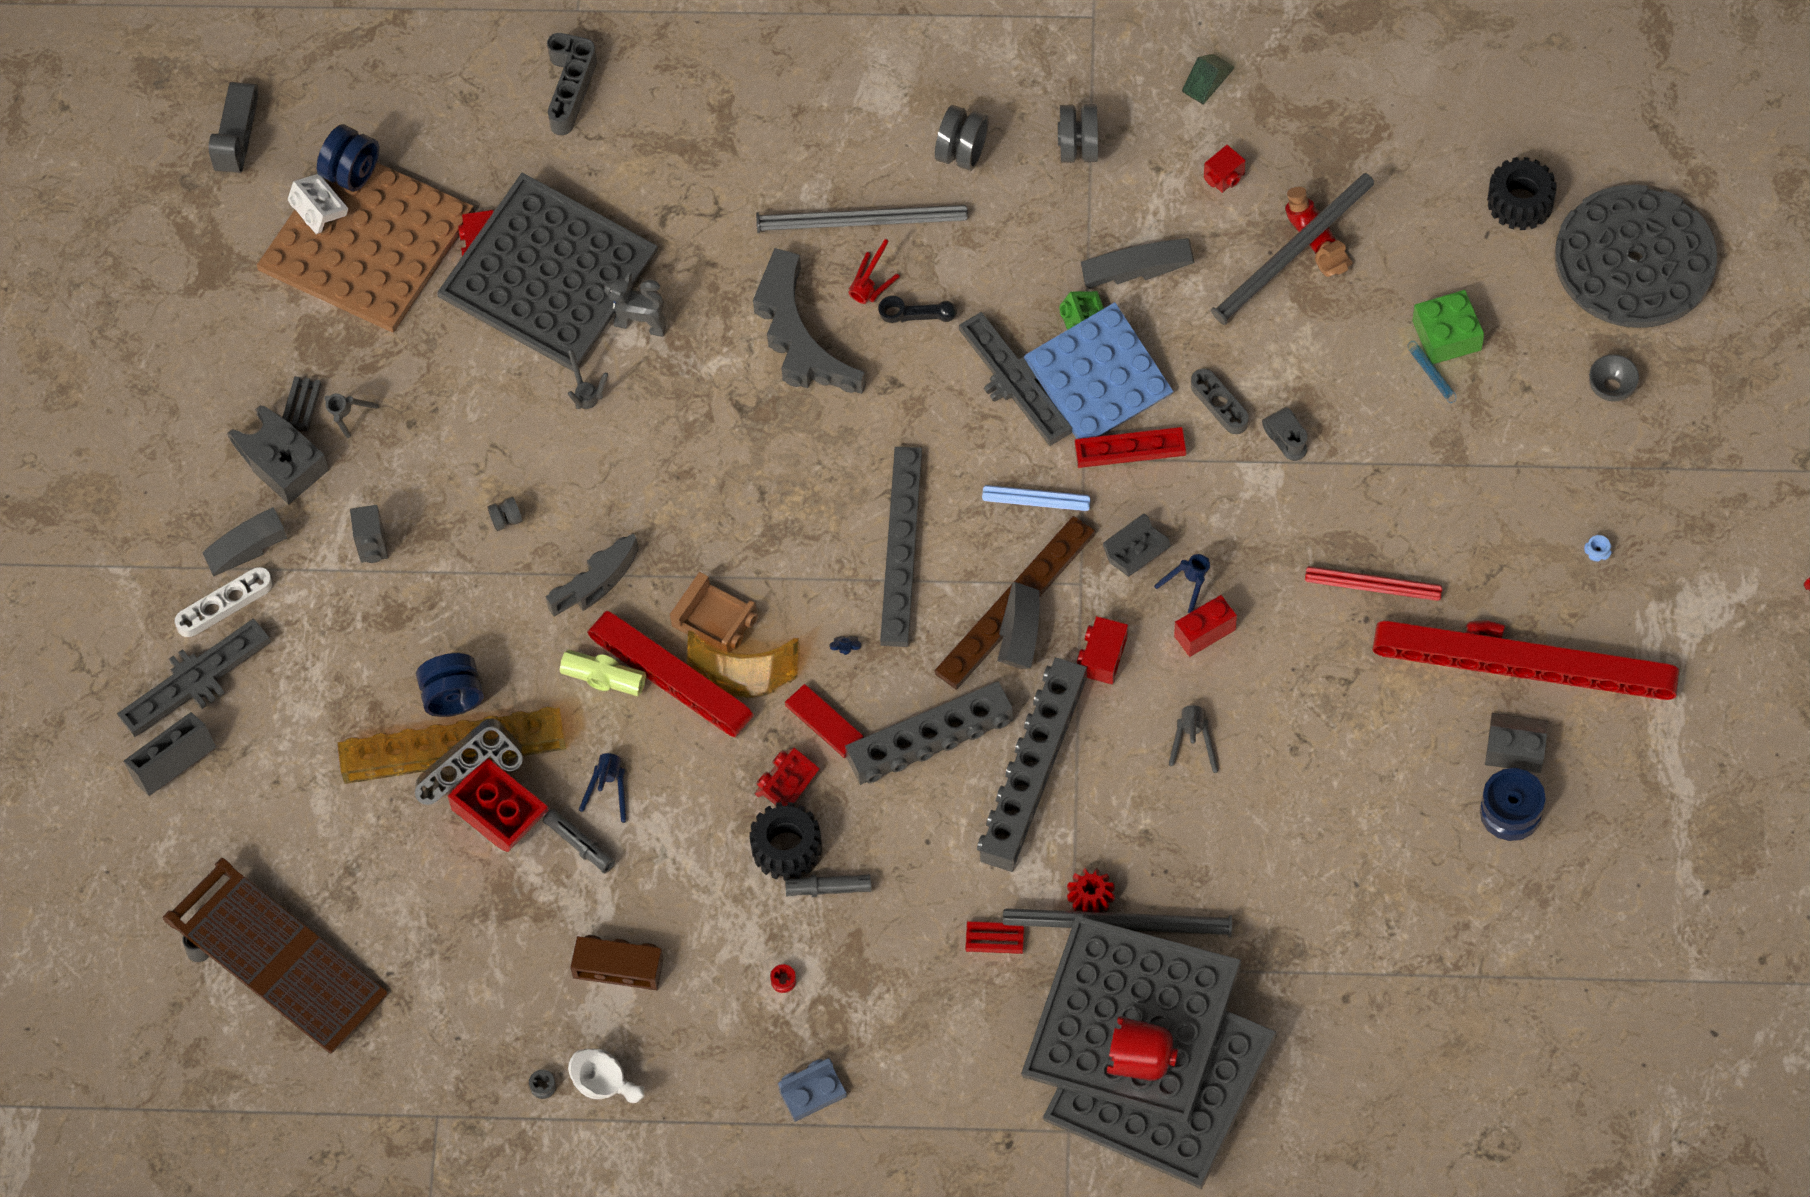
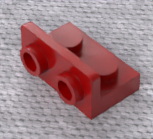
M795 747L786 752L782 750L772 761L775 766L770 773L766 771L757 781L756 785L759 788L754 794L758 798L764 796L775 806L776 803L782 802V806H787L788 802L795 803L820 768Z

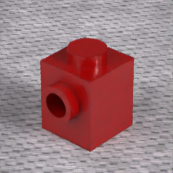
M1226 144L1204 163V179L1208 185L1213 188L1216 187L1223 193L1229 187L1233 188L1236 186L1241 177L1245 175L1246 160Z

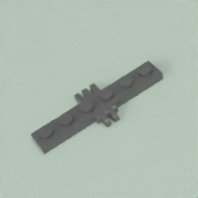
M982 312L959 324V331L994 374L990 378L991 382L984 387L987 394L991 393L990 398L994 402L1002 397L1005 400L1012 398L1049 446L1072 433L1070 424L1037 384L1039 380L1024 357L1018 359Z
M253 618L199 657H196L194 654L188 656L183 649L180 650L178 654L183 660L179 663L175 656L169 658V661L174 666L170 669L173 675L118 712L119 719L131 734L136 737L190 698H193L201 709L205 708L206 703L202 699L203 696L210 703L216 700L210 691L214 689L219 696L225 694L216 680L271 642L269 636Z

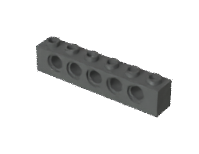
M999 681L845 745L846 758L860 785L866 782L874 783L881 779L883 775L892 771L900 772L911 763L926 761L937 752L952 750L959 743L968 739H978L985 732L994 728H1004L1010 721H1013V708ZM979 711H985L988 713L985 716L976 715V713ZM953 722L962 723L959 727L950 726ZM930 732L937 734L933 738H927L924 735ZM908 743L911 747L902 749L899 745ZM877 754H883L886 756L884 759L876 760L873 758Z

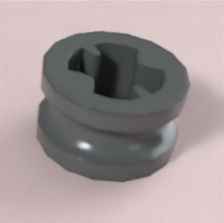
M538 1070L530 1076V1090L536 1098L546 1099L554 1094L556 1083L553 1074L547 1070ZM541 1079L543 1082L548 1080L550 1082H547L548 1087L543 1089L538 1087L537 1081Z

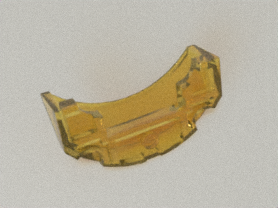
M688 631L687 665L733 697L754 698L774 693L776 688L787 682L791 683L798 677L800 661L799 638H793L786 644L767 652L736 654L717 649L700 639L694 631Z

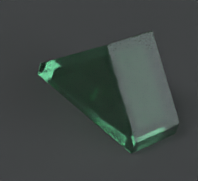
M1214 54L1200 56L1197 58L1182 92L1204 105L1234 70V66Z

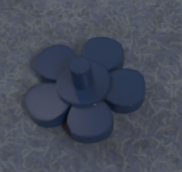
M839 636L834 638V642H831L829 647L833 651L839 650L840 653L848 655L851 649H861V642L855 636H848L846 638Z

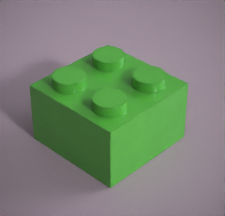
M1465 290L1414 305L1412 322L1430 360V364H1437L1482 350L1484 332Z

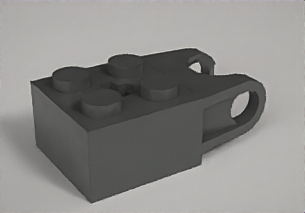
M260 405L255 410L263 426L257 433L247 435L231 429L227 435L236 450L252 468V471L287 504H290L329 471L325 455L289 422L267 407Z

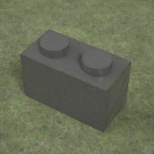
M371 505L351 508L353 538L361 563H377L382 559H388L385 530L378 506Z

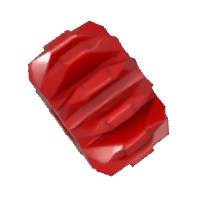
M1084 868L1083 876L1075 873L1073 875V882L1067 884V890L1069 891L1067 900L1073 902L1072 909L1074 911L1083 909L1082 912H1099V909L1107 912L1109 910L1108 903L1114 902L1115 895L1112 892L1115 890V885L1109 882V875L1107 873L1099 876L1098 868L1093 871V874H1089V871ZM1088 890H1093V894L1089 895Z

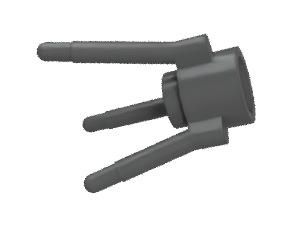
M569 349L568 353L578 386L575 389V394L569 391L568 395L575 403L576 409L593 408L597 404L598 399L603 398L602 392L608 378V373H603L596 390L593 384L583 382L574 351Z
M337 393L324 397L327 411L334 416V421L339 425L346 438H350L351 434L343 422V417L349 414L351 405L375 409L379 407L377 403L355 399L352 396L345 398Z
M1195 705L1186 706L1182 709V718L1177 720V731L1169 766H1173L1175 763L1183 730L1185 733L1190 734V742L1192 744L1196 742V734H1199L1202 730L1212 771L1217 773L1216 758L1208 730V720L1204 719V709Z

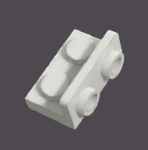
M318 174L293 181L288 201L315 234L322 232L325 222L347 215L348 207Z

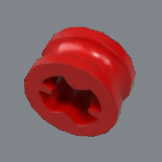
M780 964L772 969L770 980L773 989L779 993H788L795 988L796 974L791 966ZM780 974H787V978L790 981L786 980V984H780L779 979L776 977L781 978Z

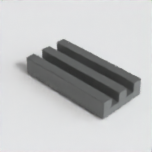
M294 376L282 418L295 429L309 430L322 386L321 381L315 380V382H312L309 378L300 380V377ZM302 387L293 420L290 422L299 388ZM310 388L312 392L303 423H299L308 389Z

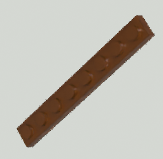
M1072 516L1014 582L1039 590L1040 598L1095 536V530L1075 516ZM1012 584L935 669V675L955 690L964 683L1003 639V636H1000L999 633Z

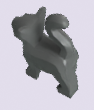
M631 272L627 273L626 278H617L613 282L606 283L604 292L613 301V309L616 312L614 327L626 329L629 319L647 322L651 326L649 330L650 335L663 337L666 329V318L662 313L664 301L661 294L657 292L660 289V284L653 280H646L640 284V291H632Z

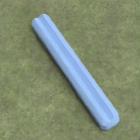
M985 485L982 492L983 500L989 502L1088 511L1090 508V496L1084 494Z

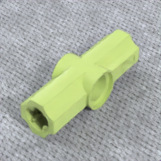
M569 649L564 652L559 669L561 674L587 681L595 689L608 691L611 688L634 696H639L642 693L646 680V672L620 665L612 657L607 655L593 657Z

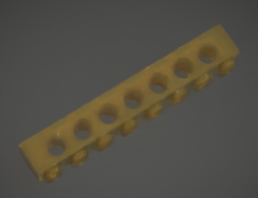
M543 707L534 712L517 711L502 717L487 716L483 720H461L455 724L445 726L435 724L419 730L404 729L400 733L394 734L378 733L368 738H348L343 742H337L341 775L344 784L424 772L453 747L446 746L449 741L459 742L486 719H496L509 732H512V735L522 746L523 756L565 750L566 743L560 708ZM532 728H541V730L536 733L529 732ZM488 730L483 735L487 739H495L499 734L494 730ZM422 745L430 746L426 750H418ZM467 748L462 753L466 757H474L477 751L473 748ZM393 750H402L401 753L397 755L390 754ZM507 750L502 755L508 759L516 757L517 753ZM366 754H375L370 759H363Z

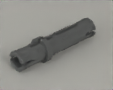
M555 808L546 813L543 823L547 824L579 851L581 858L584 860L588 859L604 874L613 868L616 860L603 851L595 839H589L576 826L558 813Z
M811 875L810 878H785L786 897L796 895H812V897H817V895L871 892V875L816 877V875Z

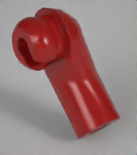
M1489 620L1470 621L1466 625L1467 630L1465 633L1476 635L1483 633L1502 638L1505 625Z

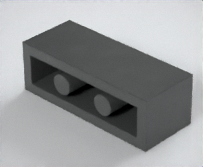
M190 712L123 762L135 784L150 796L215 749L216 745L206 725Z

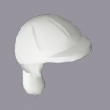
M586 1048L578 1050L571 1057L568 1066L570 1077L574 1086L586 1097L604 1099L618 1093L624 1095L630 1103H637L645 1097V1087L636 1086L633 1082L624 1079L623 1068L609 1052L602 1049Z

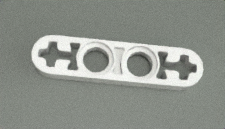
M254 568L180 611L175 617V625L179 634L184 637L195 636L267 594L271 590L273 583L269 572L264 568ZM260 578L264 583L259 585L255 583V579ZM245 584L248 585V588L251 589V592H247ZM234 590L243 592V596L236 601L230 600L228 596ZM210 604L219 606L218 612L213 615L205 613V608ZM200 612L203 619L202 621H200L199 616L197 617L196 613ZM188 619L193 625L188 627L186 624L184 625V621Z

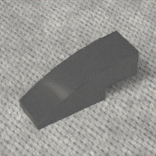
M274 507L233 528L202 553L214 577L264 555L262 549L287 539V536Z
M1017 582L1012 583L999 633L1000 636H1003L997 659L998 662L1019 669L1031 668L1039 625V590Z

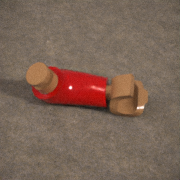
M1294 187L1287 192L1289 202L1285 206L1288 220L1300 232L1320 212L1314 206V202L1307 197L1305 188ZM1329 227L1309 244L1316 254L1315 261L1318 268L1326 277L1334 274L1340 275L1353 264L1345 252V244L1334 238Z

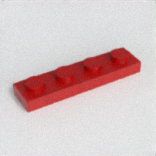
M1182 427L1074 439L1078 468L1186 456Z

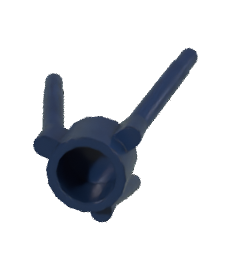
M1194 554L1190 557L1189 561L1182 560L1175 569L1154 585L1155 589L1160 588L1183 570L1185 577L1189 581L1196 583L1188 608V613H1191L1196 605L1201 586L1205 581L1204 577L1210 568L1209 558L1201 554Z
M611 753L600 755L598 765L594 767L593 776L579 807L580 812L585 810L598 778L599 785L597 789L599 792L603 790L605 782H613L617 778L621 822H626L625 769L620 767L621 758Z

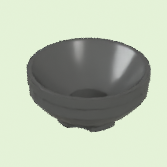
M1606 355L1597 359L1590 368L1589 384L1591 389L1604 400H1625L1634 393L1638 386L1639 372L1637 367L1626 357ZM1607 380H1616L1620 384V388L1611 391L1605 387L1604 383Z

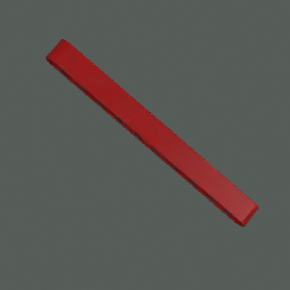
M1380 621L1376 624L1372 648L1375 654L1382 657L1660 700L1676 698L1680 673L1678 667L1666 663L1392 621Z

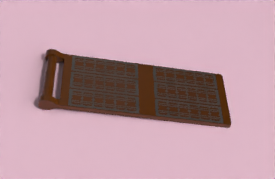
M220 858L215 863V868L172 911L168 910L162 917L166 924L179 931L330 1054L345 1041L387 996L385 989L240 874L224 858ZM223 875L229 877L230 879L186 924L181 920L192 906Z

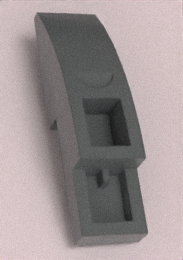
M634 533L628 537L619 538L606 550L594 553L587 560L588 572L579 573L571 582L564 586L555 587L550 591L549 595L545 596L548 609L554 617L577 603L582 611L586 610L604 597L621 580L639 550Z

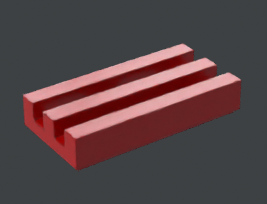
M967 921L966 952L1023 954L1024 926ZM979 932H1003V933H979ZM972 940L1018 941L1017 945L972 943Z

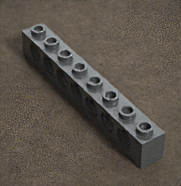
M1056 657L1052 666L1047 665L1042 679L1045 682L1042 690H1037L1033 705L1036 706L1034 713L1027 715L1024 729L1027 731L1024 738L1019 737L1015 747L1016 759L1008 764L1005 774L1008 780L1006 785L1000 786L996 802L999 803L996 810H991L986 823L989 829L986 835L982 834L977 845V851H980V862L1013 872L1087 680V667ZM1061 688L1065 690V692L1057 694L1054 693L1053 690ZM1047 712L1055 713L1056 716L1048 718L1045 717L1044 714ZM1038 736L1047 738L1043 742H1038L1034 739ZM1029 760H1034L1038 762L1034 766H1028L1025 764V762ZM1020 784L1028 786L1026 790H1018L1015 787ZM1009 809H1017L1019 811L1014 815L1006 813ZM1000 833H1007L1008 835H1010L1007 839H999L996 837Z

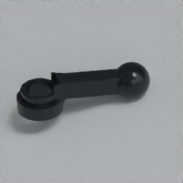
M888 296L882 299L878 306L880 317L888 323H897L900 320L903 323L911 320L931 319L950 322L957 314L956 306L950 301H942L938 305L905 306L901 298ZM891 307L900 309L895 315L890 316L886 314V311Z

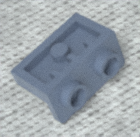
M830 1058L824 1061L822 1059L816 1060L809 1064L807 1069L799 1073L791 1072L785 1075L778 1083L779 1093L794 1122L847 1097L846 1091L833 1069V1063Z

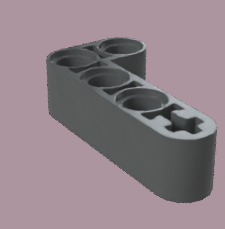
M554 33L547 40L549 58L553 65L563 67V71L548 108V118L551 131L556 135L563 136L570 133L574 127L596 68L597 58L595 46L591 40L565 33Z
M229 83L218 134L212 133L209 139V155L215 171L242 173L258 102L257 84Z
M486 719L419 775L415 783L416 799L425 805L435 803L489 756L504 770L514 771L518 769L523 760L521 744L501 722L496 719ZM488 730H494L499 735L495 739H487L483 734ZM467 748H473L477 751V754L474 757H466L462 752ZM507 750H512L517 753V756L514 759H506L502 754ZM446 766H451L456 769V772L452 775H445L441 770ZM433 785V791L429 789L423 791V786L429 788Z

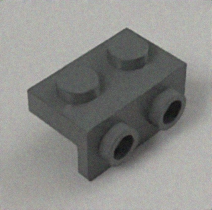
M1142 514L1103 542L1109 563L1128 577L1171 546L1169 539L1152 527L1150 519L1146 514Z

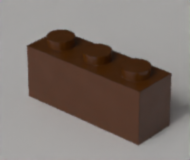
M595 935L577 936L570 969L573 979L657 991L664 958L662 949L651 943L636 945L630 944L623 939L608 941L602 940Z

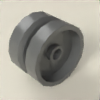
M1073 104L1060 105L1058 146H1060L1061 163L1075 162L1077 159V146L1082 148V159L1084 162H1098L1097 104H1083L1081 108V121H1076V108Z
M955 105L949 106L941 122L936 140V161L950 164L956 159L958 167L972 171L979 161L985 144L989 123L988 116L974 111L967 117L965 108Z

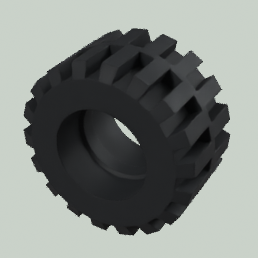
M1516 157L1512 158V162L1508 160L1502 162V167L1497 166L1494 174L1491 175L1487 201L1488 209L1492 210L1491 215L1493 218H1499L1501 225L1508 224L1509 228L1513 230L1515 227H1520V230H1526L1528 226L1533 229L1537 227V223L1542 225L1546 222V217H1550L1554 207L1557 188L1553 172L1549 173V168L1546 165L1540 166V161L1535 159L1532 162L1529 161L1528 157H1524L1523 160H1519ZM1525 189L1534 196L1525 199L1513 196L1510 191Z
M782 802L776 803V808L772 809L771 806L765 808V814L758 813L756 816L757 822H752L751 832H749L752 857H754L757 867L761 866L762 872L766 875L771 872V876L774 879L778 880L779 876H783L784 881L785 878L790 879L789 876L794 875L796 879L801 878L803 871L806 874L811 872V864L816 866L819 862L818 856H821L822 853L820 827L818 821L814 819V814L811 811L806 813V809L802 805L795 808L792 802H788L787 806H782ZM786 832L794 833L802 839L796 847L789 850H779L770 844L775 836Z

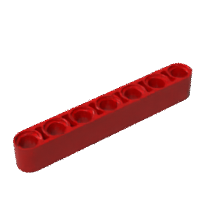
M604 611L587 631L590 638L599 646L631 668L646 672L648 680L729 736L736 737L753 718L752 711L745 704L610 611Z

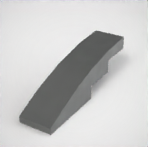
M1185 238L1134 246L1082 261L1081 267L1085 285L1090 289L1113 280L1118 285L1140 276L1146 281L1195 262L1190 240Z

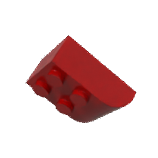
M489 758L475 768L448 795L452 811L495 846L506 852H509L549 811L547 805Z

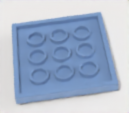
M1115 302L1024 356V359L1053 404L1072 427V433L1076 439L1102 436L1173 393L1170 385Z

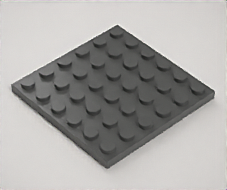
M522 172L440 287L437 295L442 300L573 371L568 353L569 349L574 351L579 366L615 314L613 301L604 292L606 283L613 282L617 278H626L627 273L631 272L633 288L657 253L658 246Z
M1076 916L1022 1069V1077L1189 1124L1242 964L1241 960ZM1118 1016L1159 1025L1171 1032L1173 1048L1178 1049L1175 1066L1169 1065L1167 1073L1161 1079L1148 1081L1107 1073L1108 1065H1114V1061H1111L1112 1057H1109L1114 1029H1121L1122 1026L1117 1023Z
M1226 1011L1189 1124L1062 1088H1057L1043 1119L1045 1122L1202 1190L1277 1036L1276 1031Z

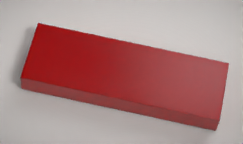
M805 684L785 701V706L843 758L846 757L845 745L864 738L860 732Z

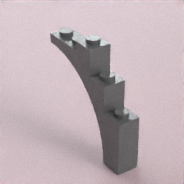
M774 248L753 298L754 314L763 319H773L767 332L768 347L778 353L787 352L781 367L782 380L790 386L805 388L809 387L811 380H815L821 385H832L848 393L857 392L862 394L866 386L865 372L852 368L829 355L810 336L799 317L795 304V290L801 270L800 255Z

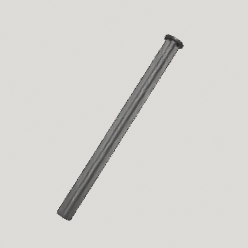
M1363 173L1217 308L1213 307L1211 309L1213 316L1221 324L1226 325L1229 317L1374 185L1373 178L1369 174Z
M966 205L759 215V212H756L757 234L763 230L964 221L968 217Z
M1009 908L1003 910V924L1013 926L1072 928L1075 917L1080 916L1132 931L1227 934L1228 938H1231L1232 915H1229L1228 918Z

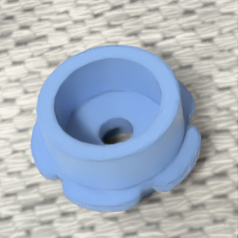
M1596 535L1591 537L1589 542L1585 544L1584 551L1591 560L1599 562L1601 559L1606 560L1610 557L1612 546L1606 537Z

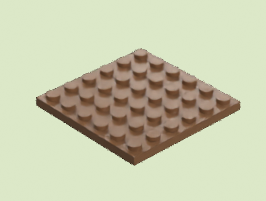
M376 163L374 171L366 184L355 192L341 187L337 181L331 182L323 178L348 207L347 215L325 222L322 232L315 234L300 214L294 210L258 262L257 268L262 273L394 333L459 236L458 225H463L462 214L474 213L475 211L474 206L380 163Z

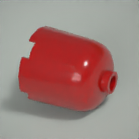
M1118 1016L1117 1023L1122 1026L1121 1029H1114L1109 1057H1112L1111 1061H1114V1065H1108L1107 1073L1148 1081L1161 1079L1167 1073L1169 1065L1175 1066L1178 1049L1173 1048L1171 1032L1159 1025Z

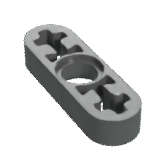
M1196 370L1191 376V390L1229 433H1243L1248 427L1249 416L1247 411L1210 370ZM1201 379L1203 382L1208 380V388L1203 383L1198 385V380ZM1221 396L1227 400V403L1219 407L1215 406L1212 400L1215 397ZM1232 416L1235 419L1241 418V423L1239 424L1236 421L1231 423Z

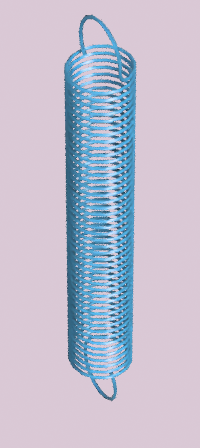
M1417 345L1420 350L1418 351L1416 348L1415 352L1410 353L1416 356L1414 358L1419 360L1417 361L1419 364H1425L1420 366L1425 368L1423 369L1425 372L1431 373L1427 375L1434 377L1433 379L1430 378L1432 381H1435L1433 383L1439 387L1441 386L1440 390L1447 391L1443 393L1446 396L1451 391L1454 393L1452 389L1447 390L1445 388L1447 385L1442 383L1447 382L1438 379L1440 376L1434 374L1436 371H1432L1433 367L1427 365L1429 362L1423 361L1427 356Z

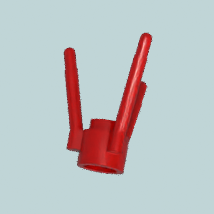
M884 239L864 273L871 255L870 252H866L855 279L849 287L848 293L850 297L858 303L866 304L868 300L874 302L879 294L900 277L899 274H895L876 290L874 289L875 283L869 278L889 242L888 239Z

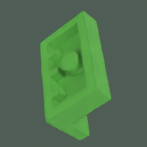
M1098 291L1069 292L1059 306L1060 315L1064 320L1067 330L1104 309Z

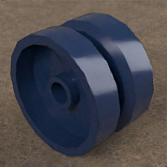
M345 124L338 125L330 132L320 149L316 168L318 175L331 182L337 181L338 185L349 191H358L366 184L374 171L379 157L380 146L378 141L365 134L359 135L358 131Z
M448 653L436 656L425 661L416 671L420 691H422L421 698L424 710L431 716L452 717L466 713L477 707L484 698L480 680L477 679L478 672L475 660L468 654Z
M1509 768L1502 769L1493 774L1485 783L1480 805L1481 821L1487 831L1495 837L1507 841L1522 840L1532 835L1539 827L1546 800L1544 787L1537 777L1526 770Z

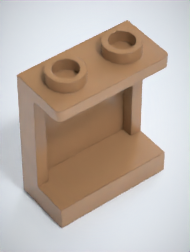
M701 572L697 574L670 613L672 627L726 656L733 649L736 650L740 646L744 632L748 627L752 628L758 618L756 602L750 600L746 604L714 587L709 582V576Z

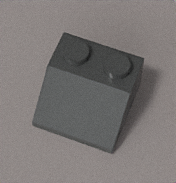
M1492 713L1485 765L1507 769L1518 768L1528 772L1541 773L1545 755L1548 721Z

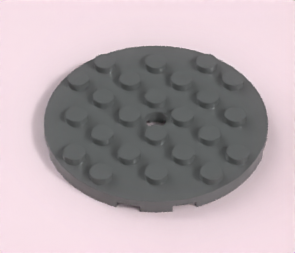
M1645 185L1614 186L1586 197L1580 205L1571 210L1565 217L1555 245L1557 274L1561 284L1572 300L1596 318L1624 327H1655L1685 316L1708 293L1717 265V249L1714 236L1697 210L1693 211L1684 204L1682 198L1665 190L1662 193L1647 189L1648 186ZM1638 252L1643 258L1638 262L1628 256V254Z

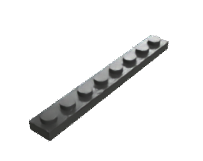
M895 447L880 637L881 646L908 647L922 462V448Z

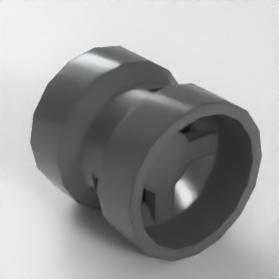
M514 497L505 499L502 504L494 503L487 506L496 531L505 529L508 524L512 523L515 525L523 522Z

